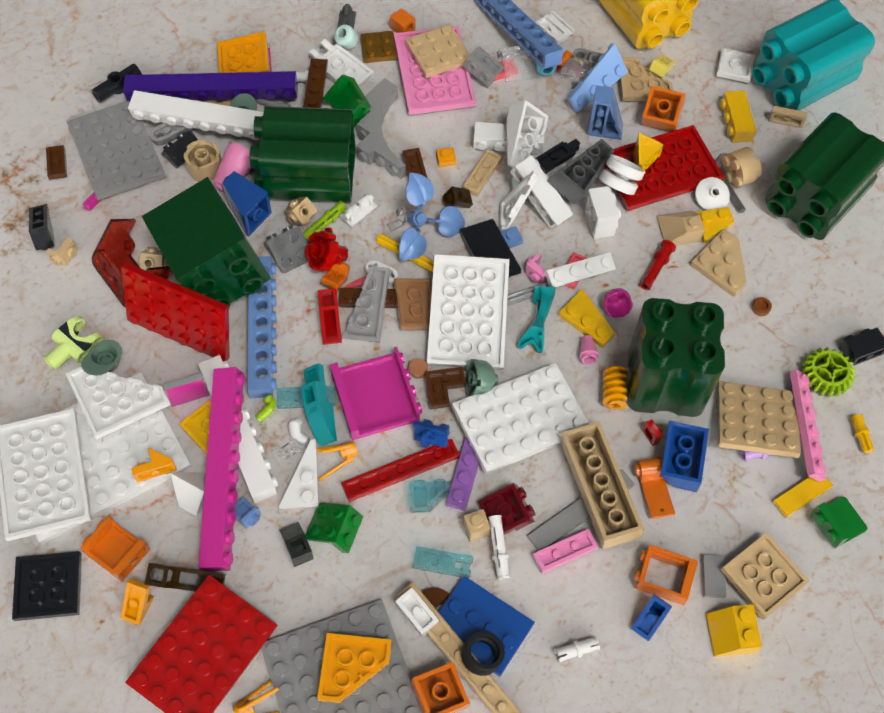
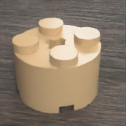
M196 140L187 146L186 152H184L185 163L191 177L196 179L197 182L206 177L210 180L214 179L222 160L219 148L214 142L209 143L205 140Z
M749 147L734 151L721 158L725 171L724 176L736 188L757 181V178L762 174L760 160L754 157L753 153L755 152Z

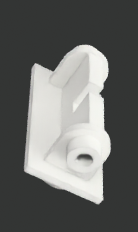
M370 193L365 194L364 197L348 210H345L339 217L349 226L353 227L377 208L378 205L372 201L374 198Z

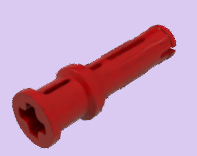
M669 240L661 242L660 249L654 254L653 263L640 282V287L644 290L651 289L662 267L669 262L671 253L676 250V245Z

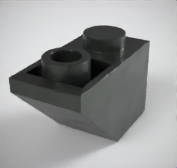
M299 522L279 530L294 567L314 559L310 545Z

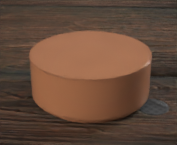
M414 359L409 363V373L413 378L420 379L425 376V371H428V365L423 359Z

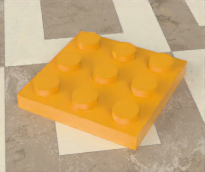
M265 31L217 42L219 73L270 72L268 43Z

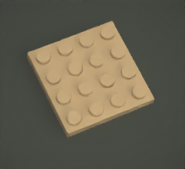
M719 381L717 385L718 447L799 458L801 454L800 433L793 391Z

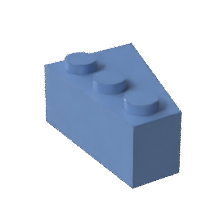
M596 85L587 135L621 140L623 121L614 88Z

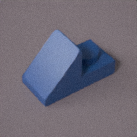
M654 594L631 629L649 641L672 606Z

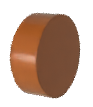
M764 297L756 298L752 304V311L758 316L768 315L772 308L771 302Z

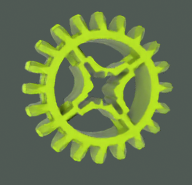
M821 347L817 351L813 350L806 356L802 364V373L806 374L810 380L808 386L813 387L814 392L820 391L821 396L826 393L828 397H831L833 394L836 397L841 393L844 394L855 380L854 374L856 369L852 368L853 362H848L849 356H843V351L837 353L836 348L830 351L829 347H826L824 350ZM823 362L822 365L815 366L816 363ZM842 378L841 381L834 382V379Z

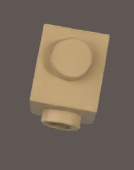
M67 237L58 251L48 248L46 252L52 263L67 266L71 259L76 256L78 249L74 240Z

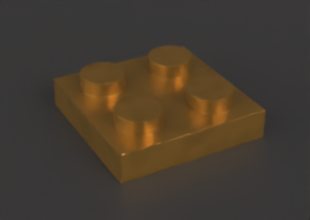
M393 31L361 34L364 63L397 60Z

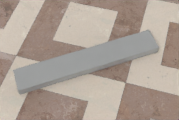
M621 469L620 472L629 490L634 487L635 483ZM582 497L527 536L537 551L553 545L590 518Z

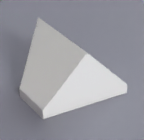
M170 473L179 507L197 517L203 509L205 475L202 473Z

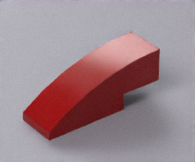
M336 288L318 290L323 345L342 343Z

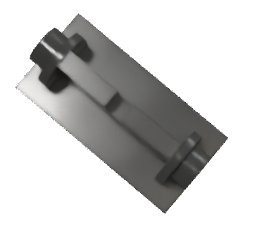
M345 4L342 10H340L338 27L349 25L354 29L356 11H352L350 4Z

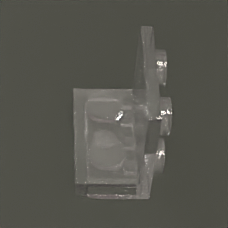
M521 46L501 48L497 51V58H502V63L505 67V82L538 77L535 60Z

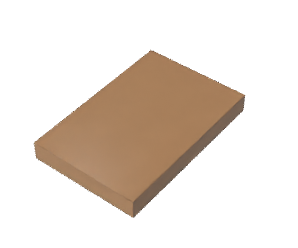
M395 278L393 283L400 330H429L432 297L431 279Z

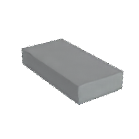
M704 554L702 556L704 597L725 598L726 578L720 570L725 566V558L721 555Z

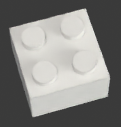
M610 186L589 189L584 211L593 239L614 236L616 228H618V219L621 217L620 208L616 206L615 193H612Z

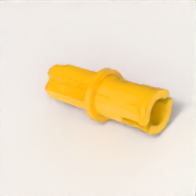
M863 414L852 416L850 419L855 429L854 435L858 438L862 451L864 453L873 452L874 447L869 435L871 431L865 424Z

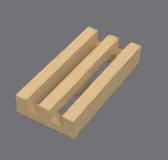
M773 106L768 121L803 128L808 113Z

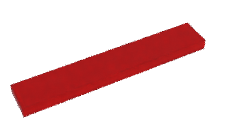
M449 439L446 448L434 445L341 482L348 501L351 502L460 458V454L453 440Z

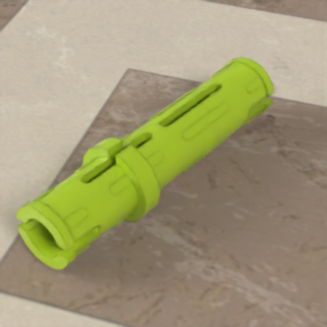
M339 201L330 210H326L322 217L303 232L307 243L309 242L308 238L313 232L322 231L330 223H334L336 218L347 210L346 205L342 201Z

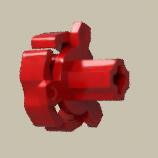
M332 228L313 232L308 238V241L313 244L306 245L305 256L309 267L313 270L329 271L334 264L341 265V262H345L348 258L347 247L341 246L335 241L336 235L333 234Z

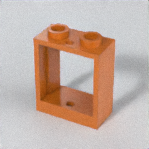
M649 544L647 550H642L639 562L642 563L641 570L637 569L634 581L637 582L635 589L685 605L689 598L698 560ZM650 558L685 569L679 593L644 581Z

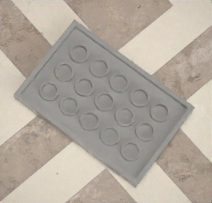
M129 100L67 121L98 201L166 177L142 120L133 118L128 109Z

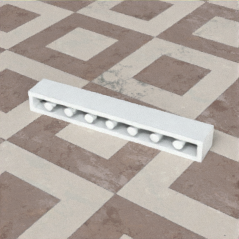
M135 90L128 106L132 117L137 120L145 119L154 123L162 122L172 126L180 125L186 128H198L203 131H215L220 134H233L237 137L245 136L254 140L260 139L254 137L255 116H263L264 113Z
M220 355L198 363L211 397L214 369L229 367L227 361H222ZM245 408L241 410L243 421L240 425L242 439L239 443L240 461L238 465L255 504L277 495L275 488L278 487L275 476H270L268 470H271L268 459H263L261 453H264L261 442H256L254 438L257 436L254 426H249L247 420L250 419V416Z

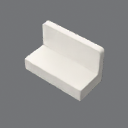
M412 587L395 601L399 609L423 638L431 628L439 623L437 617Z

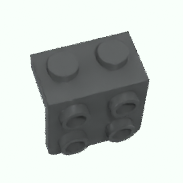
M290 225L282 229L284 233L278 236L274 233L266 237L267 241L263 243L266 250L270 249L282 273H287L308 262L305 256V247L308 243L299 226L293 228Z

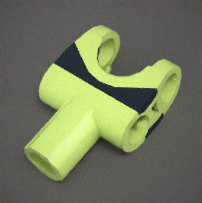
M75 316L53 333L52 340L58 345L43 359L53 370L58 369L70 357L81 363L92 347L104 340V336L96 332L86 337H79L78 335L85 325V320L81 316Z

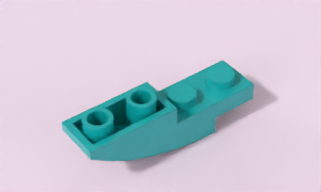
M318 363L304 369L305 385L300 386L305 413L312 432L319 445L324 446L337 441L333 403L327 402L324 367Z

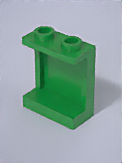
M341 75L323 97V101L330 103L334 109H353L354 127L371 108L355 79L346 75Z

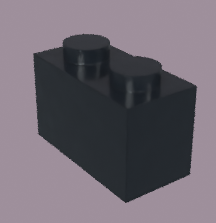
M878 327L871 330L867 328L858 335L854 336L852 334L845 337L839 349L841 352L843 351L844 357L849 356L848 362H853V366L884 354V336Z

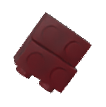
M515 483L478 501L481 509H484L488 522L489 516H502L504 535L513 530L518 531L535 522L533 516L536 514L531 504L527 505L524 499L527 497L522 486L519 487Z

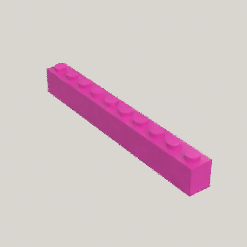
M237 367L217 368L213 372L198 565L199 569L211 572L231 571V564L233 563L232 544L235 541L233 527L236 521L235 503L238 498L236 483L239 480L237 469L238 462L240 461L239 443L242 439L240 425L243 421L241 410L244 403L243 385L245 384V375Z

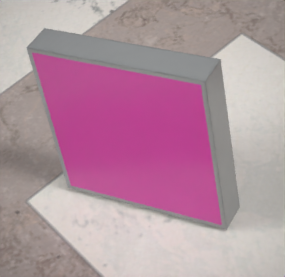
M202 372L163 384L171 407L210 396Z

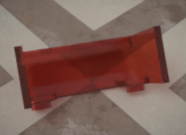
M135 218L110 219L92 255L94 268L124 307L126 306L121 266L126 262L140 268L131 256L135 243L129 234L136 223ZM169 266L148 267L146 271L164 279H168L172 272Z

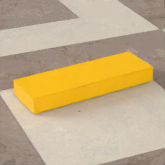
M809 477L776 498L773 504L787 518L830 490L834 485L827 477L826 480L821 482Z

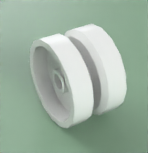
M610 154L606 161L610 169H602L599 179L618 191L634 195L638 188L635 181L642 180L646 171L627 159Z

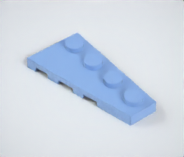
M611 43L607 47L608 50L605 54H602L597 64L587 72L586 78L580 81L567 97L575 112L581 111L593 101L596 85L610 87L628 73L615 44Z

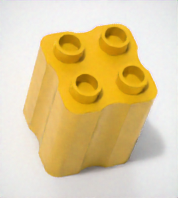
M599 0V2L637 49L658 46L664 37L673 35L680 37L686 34L692 26V10L696 7L699 0Z

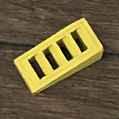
M661 55L653 60L649 70L664 78L677 62L665 55Z

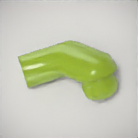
M271 394L263 399L266 406L255 415L261 423L273 413L277 404L276 398L274 399Z

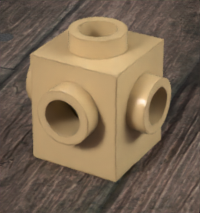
M299 197L292 200L288 204L289 207L284 210L288 220L294 225L309 223L311 221L310 217L317 212L308 197Z
M147 247V249L139 254L138 264L141 269L155 275L167 270L168 264L161 251L158 250L159 248Z

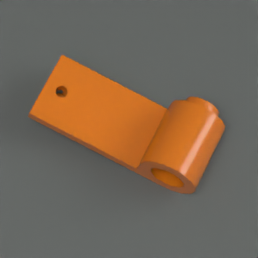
M662 457L637 460L636 465H634V474L636 477H639L651 519L675 515L665 479L660 476Z

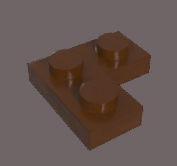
M463 367L425 371L430 409L450 407L448 389L466 387Z

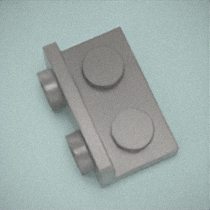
M480 46L468 56L463 64L465 69L487 87L491 85L493 80L505 68Z

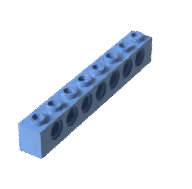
M475 0L544 69L562 64L563 48L511 0Z
M271 256L259 257L271 279L265 282L258 292L248 295L247 390L250 399L265 398L269 394L273 396V390H277L276 378H273V373H277L276 361H273V356L277 355L276 344H273V339H277L276 328H273V323L277 322L276 311H273V306L277 305L276 295H273V290L277 288L276 279H273V274H276V263H272ZM260 375H266L264 378H259Z

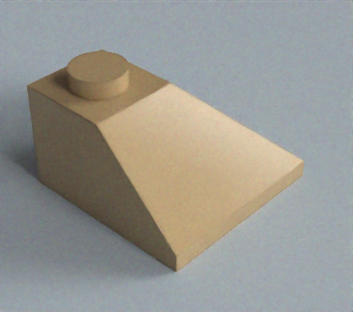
M693 211L657 215L663 240H669L675 245L701 241L705 229L699 214Z

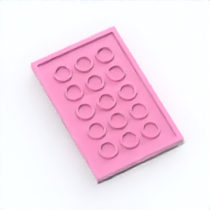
M452 26L462 41L459 26ZM433 29L394 33L409 115L476 107L472 82L467 69L461 66L426 79L405 44V39Z

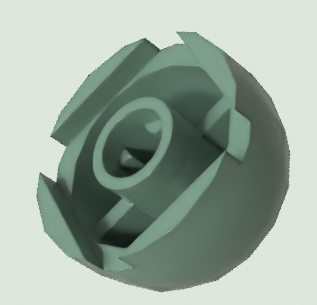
M470 359L465 368V371H468V377H465L466 387H464L466 395L472 396L491 391L498 383V375L495 373L492 365L484 360Z

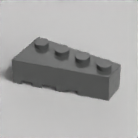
M601 139L558 170L547 182L572 204H575L586 195L605 166L609 155L613 154L615 150Z

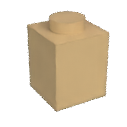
M484 509L464 515L463 525L470 542L490 535V525Z

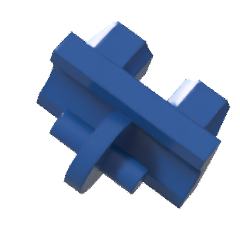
M424 419L422 422L414 421V440L420 441L422 447L427 448L430 444L444 448L448 446L449 425L442 423L440 426L433 425L431 420Z

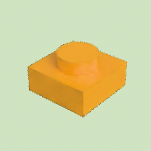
M454 147L436 149L439 167L456 165Z

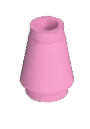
M586 335L582 337L580 359L584 364H594L599 354L593 337Z

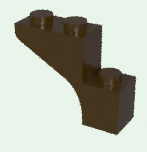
M148 563L144 585L196 592L208 575H211L224 585L226 574L188 567Z

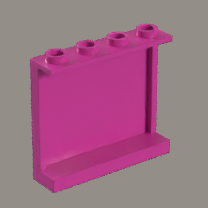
M397 346L394 347V353L341 368H339L338 363L330 365L332 378L352 440L412 424L415 420L420 421V414L422 413L420 402L416 403V390L414 385L410 386V373L403 366L405 364L404 355L402 352L399 353Z

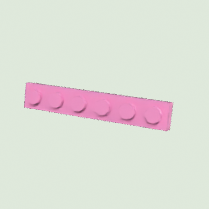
M795 369L790 371V378L807 474L809 477L821 482L826 480V466L822 458L823 449L819 442V430L815 421L816 413L812 405L813 396L808 386L810 380L806 374Z

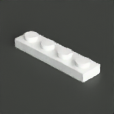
M611 252L549 269L544 273L549 287L555 286L557 288L614 271L616 267Z

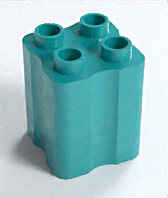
M826 0L766 31L760 47L761 54L756 58L752 69V77L758 85L764 86L773 92L774 101L779 107L800 111L856 81L863 70L865 57L871 53L874 47L875 38L873 33L862 22H858L850 15L848 9L839 0Z

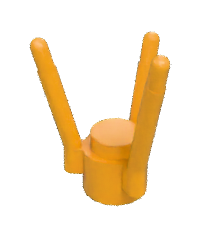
M354 441L317 448V452L322 453L339 451L341 458H346V460L318 478L319 481L327 478L346 464L354 462L353 457L358 456Z
M271 680L267 681L247 697L238 701V704L232 706L234 713H255L253 705L277 692L279 688L275 687L250 701L272 684ZM274 711V712H268V713H280V712H279V711Z

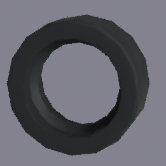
M477 631L471 634L461 650V658L465 667L471 673L479 676H488L494 673L503 662L505 655L504 645L495 634L488 631ZM482 642L491 647L495 656L491 664L484 665L474 659L471 654V647L474 643Z

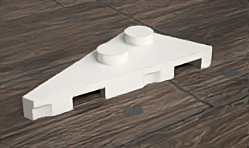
M533 170L500 202V231L508 229L538 180L539 172Z
M316 439L310 440L279 505V511L316 509L319 506Z

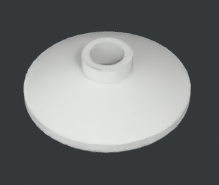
M708 177L697 185L695 198L701 208L710 210L726 207L729 202L730 193L727 185L722 180Z

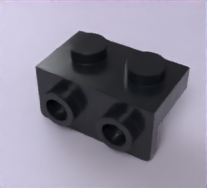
M192 131L187 134L185 132L181 133L176 137V142L173 144L169 142L163 147L164 151L161 155L163 157L166 156L176 169L185 163L184 152H186L187 146L198 140Z

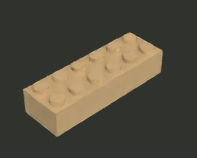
M600 422L562 432L561 445L602 549L642 538L644 527Z

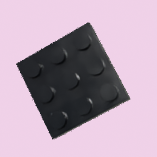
M81 552L16 557L12 620L22 621L79 615Z

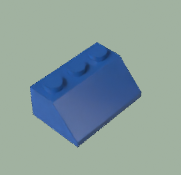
M669 420L660 474L663 479L676 488L692 492L698 491L702 483L709 429Z

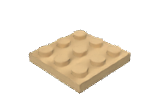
M451 23L405 39V44L426 79L463 66L470 55Z
M767 532L720 569L750 605L754 604L755 611L763 620L809 582L806 576Z

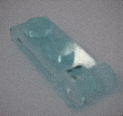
M417 546L413 569L470 578V564H473L474 557L469 554H456ZM456 562L462 563V567L455 568Z

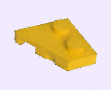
M729 207L695 212L700 215L705 229L701 238L703 244L708 243L709 239L717 236L724 228L727 230L734 223Z

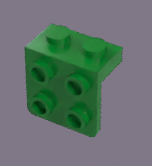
M840 497L827 505L823 502L811 513V516L834 548L865 533L868 529L846 497Z
M321 502L316 508L305 536L308 541L331 543L342 553H349L363 516L351 505Z

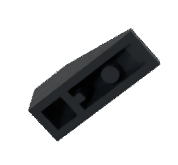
M47 204L29 208V234L36 250H47L54 246V234Z

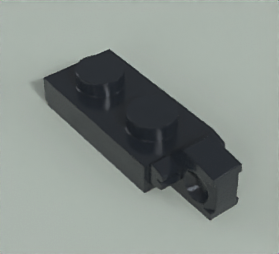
M577 139L569 143L562 141L536 157L543 172L546 174L572 158L576 151L580 149V142Z

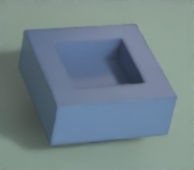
M516 226L500 231L509 248L523 244V238Z

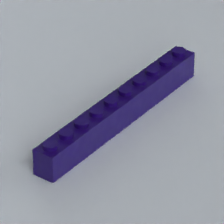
M296 71L125 75L123 92L127 101H131L134 90L199 101L233 100L237 95L244 93L252 95L255 100L296 99L298 95V79Z

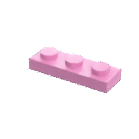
M586 529L533 553V557L543 574L597 550L598 545L590 530Z

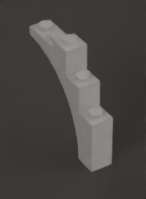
M384 78L365 96L371 108L363 116V119L357 123L358 135L362 139L356 145L357 157L369 165L375 161L377 165L387 169L393 176L402 179L406 175V166L390 150L382 132L385 115L398 98V86Z

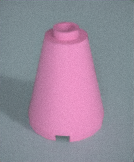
M232 141L229 142L213 179L214 187L217 190L224 191L222 182L233 171L245 177L255 168L250 166V151L239 143L234 142L232 144Z

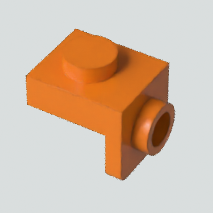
M341 262V265L334 264L322 277L321 284L338 290L348 279L350 265Z

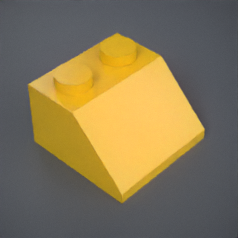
M754 604L731 606L706 614L714 657L755 654L762 648Z

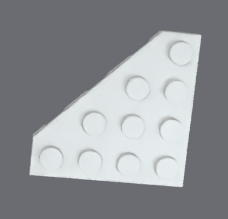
M82 367L66 373L67 379L96 440L171 405L160 385L146 384L141 380L120 377L111 372L97 376L89 375L83 371Z

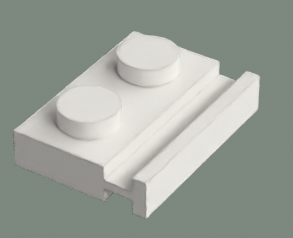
M554 11L535 22L558 45L575 33V29Z

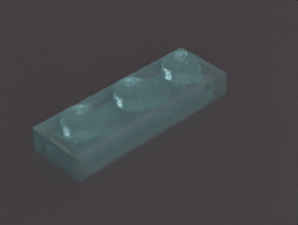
M326 386L327 402L333 403V406H336V386ZM300 387L277 388V408H304Z

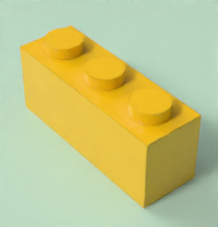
M745 90L725 92L723 99L720 100V107L724 111V122L728 126V136H731L732 143L753 141L757 130Z

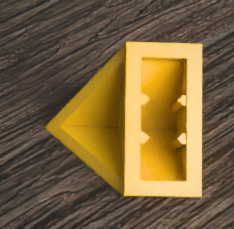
M638 133L633 153L634 163L646 170L661 155L663 144Z

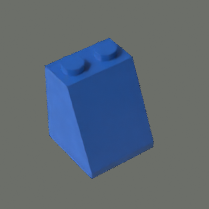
M233 171L229 176L225 177L222 184L228 206L245 234L249 237L272 213L269 196L266 190Z

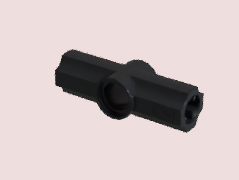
M134 63L120 72L113 71L109 73L106 81L91 90L95 99L98 102H102L113 94L124 93L125 75H142L138 66Z

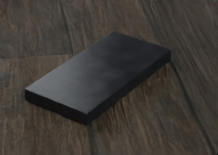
M494 219L460 229V235L472 257L509 259V277L521 274V268Z

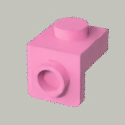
M539 253L535 257L528 259L525 274L534 283L541 284L547 282L544 273L546 270L539 266L541 261Z

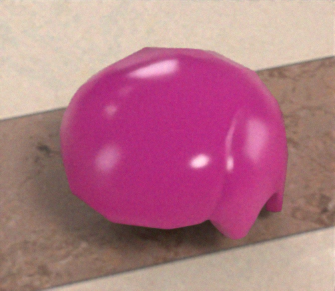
M622 288L610 290L603 299V305L607 314L614 318L624 317L633 308L629 293Z

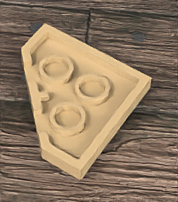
M622 58L628 70V73L620 78L622 101H647L651 86L673 90L670 81L667 79L663 80L657 74L649 70L650 67L646 68L641 65L640 60L637 58Z
M725 228L690 264L691 267L733 297L747 283L739 238Z

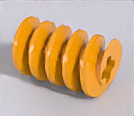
M611 366L603 372L604 391L602 403L609 409L622 410L627 408L626 401L628 397L626 394L628 390L626 387L628 383L626 380L628 376L626 373H628V370L625 367Z

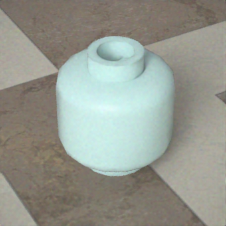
M341 25L336 29L334 39L342 48L352 49L357 45L359 36L351 26Z

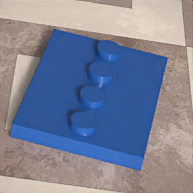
M465 576L462 577L439 611V614L464 643L471 634L477 631L491 632L501 640L505 650L504 660L494 672L499 677H501L535 624L533 620ZM476 642L472 645L471 652L481 664L489 665L494 661V652L487 644Z

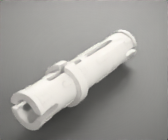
M489 516L494 551L492 559L495 561L497 579L511 578L502 516Z

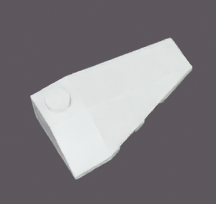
M526 100L510 104L507 116L508 165L512 168L531 156L533 148H536L538 145L537 141L545 133L549 117Z

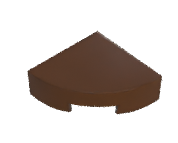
M430 588L422 592L435 609L450 595V593L440 588Z

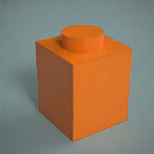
M401 8L390 16V29L396 33L415 31V18Z

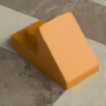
M148 448L151 462H142L131 468L137 483L177 471L173 459L151 448Z
M132 578L127 582L121 619L136 625L142 623L154 598L153 595L149 594L150 585H144V583Z

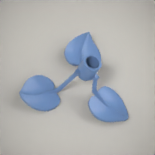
M409 173L405 190L406 198L410 204L419 207L414 208L407 215V221L413 228L406 229L401 236L399 258L402 261L419 258L426 251V239L420 235L421 230L417 226L424 225L426 221L439 223V233L448 237L460 233V229L465 226V220L461 212L453 206L444 207L440 211V219L426 218V215L419 210L426 205L425 201L433 198V185L425 176Z

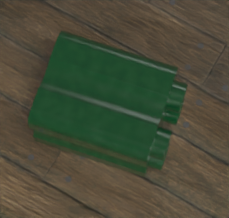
M265 106L263 116H255L254 137L260 138L258 145H251L250 166L256 167L254 184L266 190L271 200H294L299 197H308L310 201H342L351 203L356 155L353 109Z
M836 112L830 113L778 167L775 174L776 182L770 187L765 198L769 211L777 217H786L794 221L799 232L805 237L823 240L875 183L877 172L884 165V142L874 135L861 131L843 115Z
M650 298L644 302L628 350V367L631 372V378L627 386V404L630 409L643 413L669 411L678 416L697 417L703 413L725 368V351L720 341V336L724 329V312L719 305L707 302L680 304L670 299Z

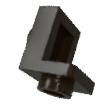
M451 186L443 195L445 207L455 205L470 208L473 205L470 190Z

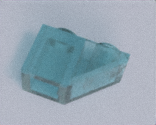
M437 479L434 482H425L424 480L409 482L410 513L431 512L449 494L450 481Z

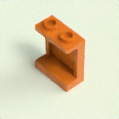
M110 516L99 522L96 530L91 536L89 535L84 539L80 547L86 556L121 582L127 578L150 551L146 542L134 537L115 523Z

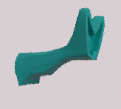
M535 286L532 303L537 305L536 319L518 342L519 349H523L526 345L532 343L536 347L537 352L542 353L544 347V324L555 296V286Z

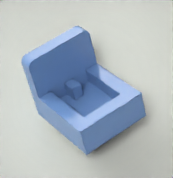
M245 497L235 504L236 520L245 529L249 526H254L259 521L261 516L259 508L257 506L254 507Z

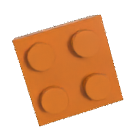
M651 86L642 116V125L669 132L675 131L685 103V93Z
M453 662L413 677L410 681L422 713H456L470 705Z

